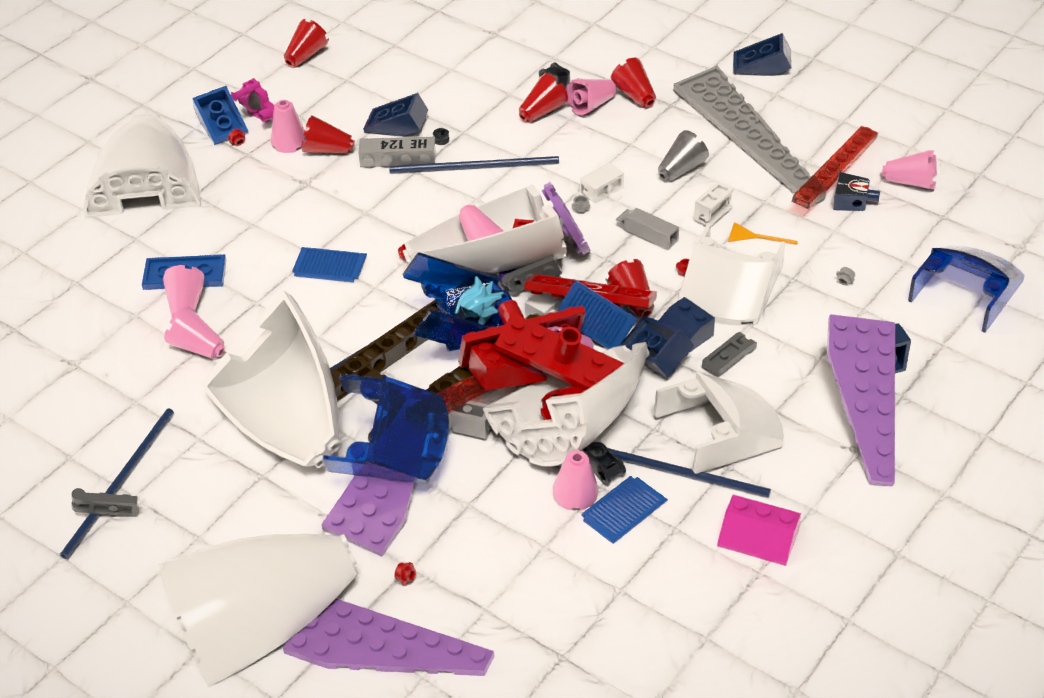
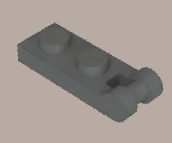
M550 255L504 275L501 281L504 286L508 287L507 290L511 296H517L524 290L525 281L534 274L558 276L562 274V270L554 255Z
M737 332L702 360V367L719 377L748 352L752 353L757 347V342L753 339H747L745 334Z
M76 488L71 492V507L74 512L137 516L138 496L128 494L114 495L104 492L88 493L81 488Z

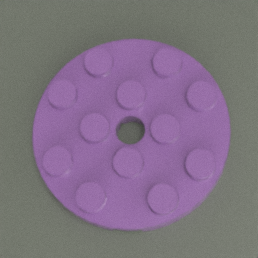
M550 181L544 184V189L541 192L547 201L551 200L553 210L564 223L561 225L566 236L571 235L575 241L572 244L577 253L582 252L585 255L590 252L591 249L587 241L583 243L585 238L562 198L555 192L556 189Z

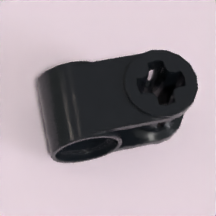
M556 62L551 63L550 67L539 70V78L545 73L550 74L556 78L555 82L558 85L561 83L565 89L571 83L570 71Z
M592 442L588 445L587 456L594 474L604 485L610 484L611 480L618 475L623 476L626 474V468L622 460L616 457L602 442Z

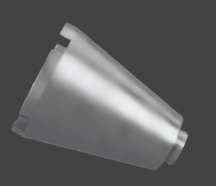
M683 130L678 134L658 166V175L662 180L672 181L705 162L709 157V150L703 140L699 142L696 139L697 135L695 133Z

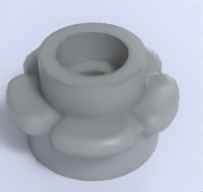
M578 195L574 197L571 207L579 213H584L590 209L591 204H589L587 196Z
M842 267L840 271L836 272L837 280L840 284L851 285L854 283L856 274L852 269Z

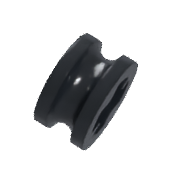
M437 128L433 131L436 145H446L449 143L450 138L447 129Z

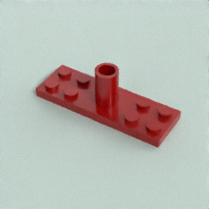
M534 274L525 281L524 290H530V293L542 295L543 292L551 293L552 297L562 298L567 295L576 279ZM577 280L618 307H625L626 304L634 306V309L646 310L657 298V291Z
M515 300L505 301L497 309L504 325L490 327L478 332H470L462 336L458 363L461 368L469 366L470 346H476L481 343L495 345L512 313L524 318ZM583 306L569 307L566 310L550 312L528 320L546 328L571 326L581 332L586 311Z
M514 313L510 315L494 345V350L585 391L624 364L622 361L581 344L582 335L575 327L567 326L562 328L560 333H557Z

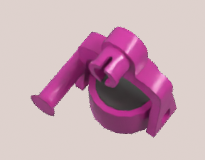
M255 78L242 83L243 86L240 90L231 92L233 100L235 102L238 100L239 104L247 109L248 114L260 119L261 122L273 120L275 105L269 101L267 91L261 87L260 82Z

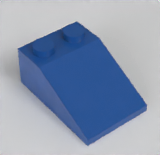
M227 86L192 98L193 109L214 145L229 140L228 135L235 129H240L245 133L249 132Z

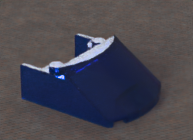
M962 245L931 248V254L911 279L908 301L912 303L933 275L942 273L948 265L984 278L986 281L983 284V292L993 298L986 308L981 332L986 333L1024 281L1025 274L1006 259L982 249Z
M420 252L415 255L403 272L404 279L421 283L423 293L429 298L436 299L438 311L430 310L414 331L415 336L446 344L447 352L460 350L462 336L467 333L504 325L499 313L493 315L484 325L478 323L480 317L466 318L462 308L458 314L455 313L461 295L475 284L476 276L481 280L482 286L485 285L486 287L491 281L493 282L492 293L504 292L502 298L496 300L494 307L496 310L503 302L512 300L507 289L502 290L498 284L500 279L497 276Z
M340 374L339 380L345 392L361 394L365 399L378 401L370 443L361 441L352 443L347 449L346 457L323 455L322 461L327 471L428 484L436 470H439L449 443V415L442 395L384 375L383 378Z

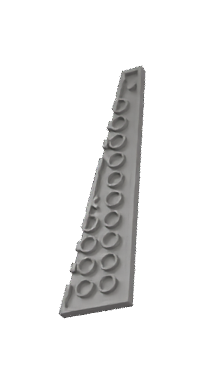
M718 65L673 83V90L808 205H813L825 199L826 192L810 176L805 168L799 165V160L796 157H792L788 147L781 144V139L759 113L754 110L753 106L750 103H746L745 97L742 93L739 94L736 91V86L733 83H729L728 77Z

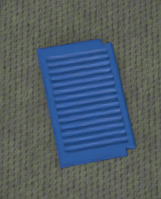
M302 247L292 272L296 277L354 282V279H358L367 253Z
M575 280L557 310L562 311L569 307L583 306L586 314L581 332L607 349L620 346L638 319Z
M629 476L585 510L581 516L584 517L583 522L614 544L667 502L668 499L639 477L634 479L632 476Z

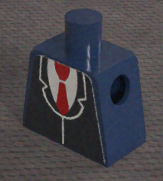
M839 172L833 210L864 211L867 201L879 202L880 191L869 189L870 180L868 178Z

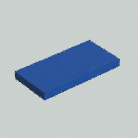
M226 254L146 258L141 284L142 290L165 289L163 282L165 271L178 265H185L186 269L192 270V267H196L201 270L205 280L203 287H221L224 285L227 262Z

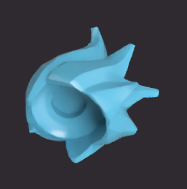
M476 276L475 284L461 295L455 313L458 314L462 308L466 318L480 317L478 326L482 327L493 315L498 313L494 308L496 300L502 298L504 292L492 293L493 282L491 281L486 287L485 285L482 286L481 280Z

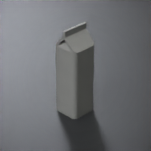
M637 207L631 210L626 209L615 219L625 231L666 250H670L679 240V226Z

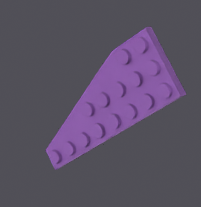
M830 314L827 331V359L834 371L833 377L835 382L838 383L841 392L840 397L849 424L853 428L856 445L859 446L862 455L861 460L869 484L893 487L895 484V322Z
M417 387L414 388L322 522L323 530L336 536L344 534L347 541L381 557L384 555L407 519L409 502H411L414 482H416L423 453L422 449L426 441L427 428L435 404L434 394Z
M337 598L311 623L290 638L283 647L284 654L326 669H337V667H350V670L376 668V671L415 673V670L428 671V674H438V671L454 672V675L485 676L495 657L493 650Z

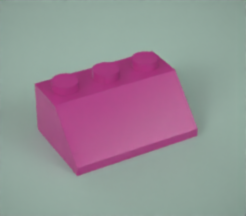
M732 494L725 511L717 547L786 566L799 532L801 513Z

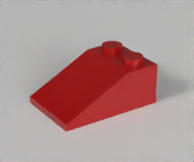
M481 343L476 346H470L469 370L485 391L547 381L546 375L541 370L494 350V344Z

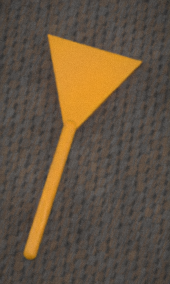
M735 222L728 242L761 238L798 244L796 240L755 234Z

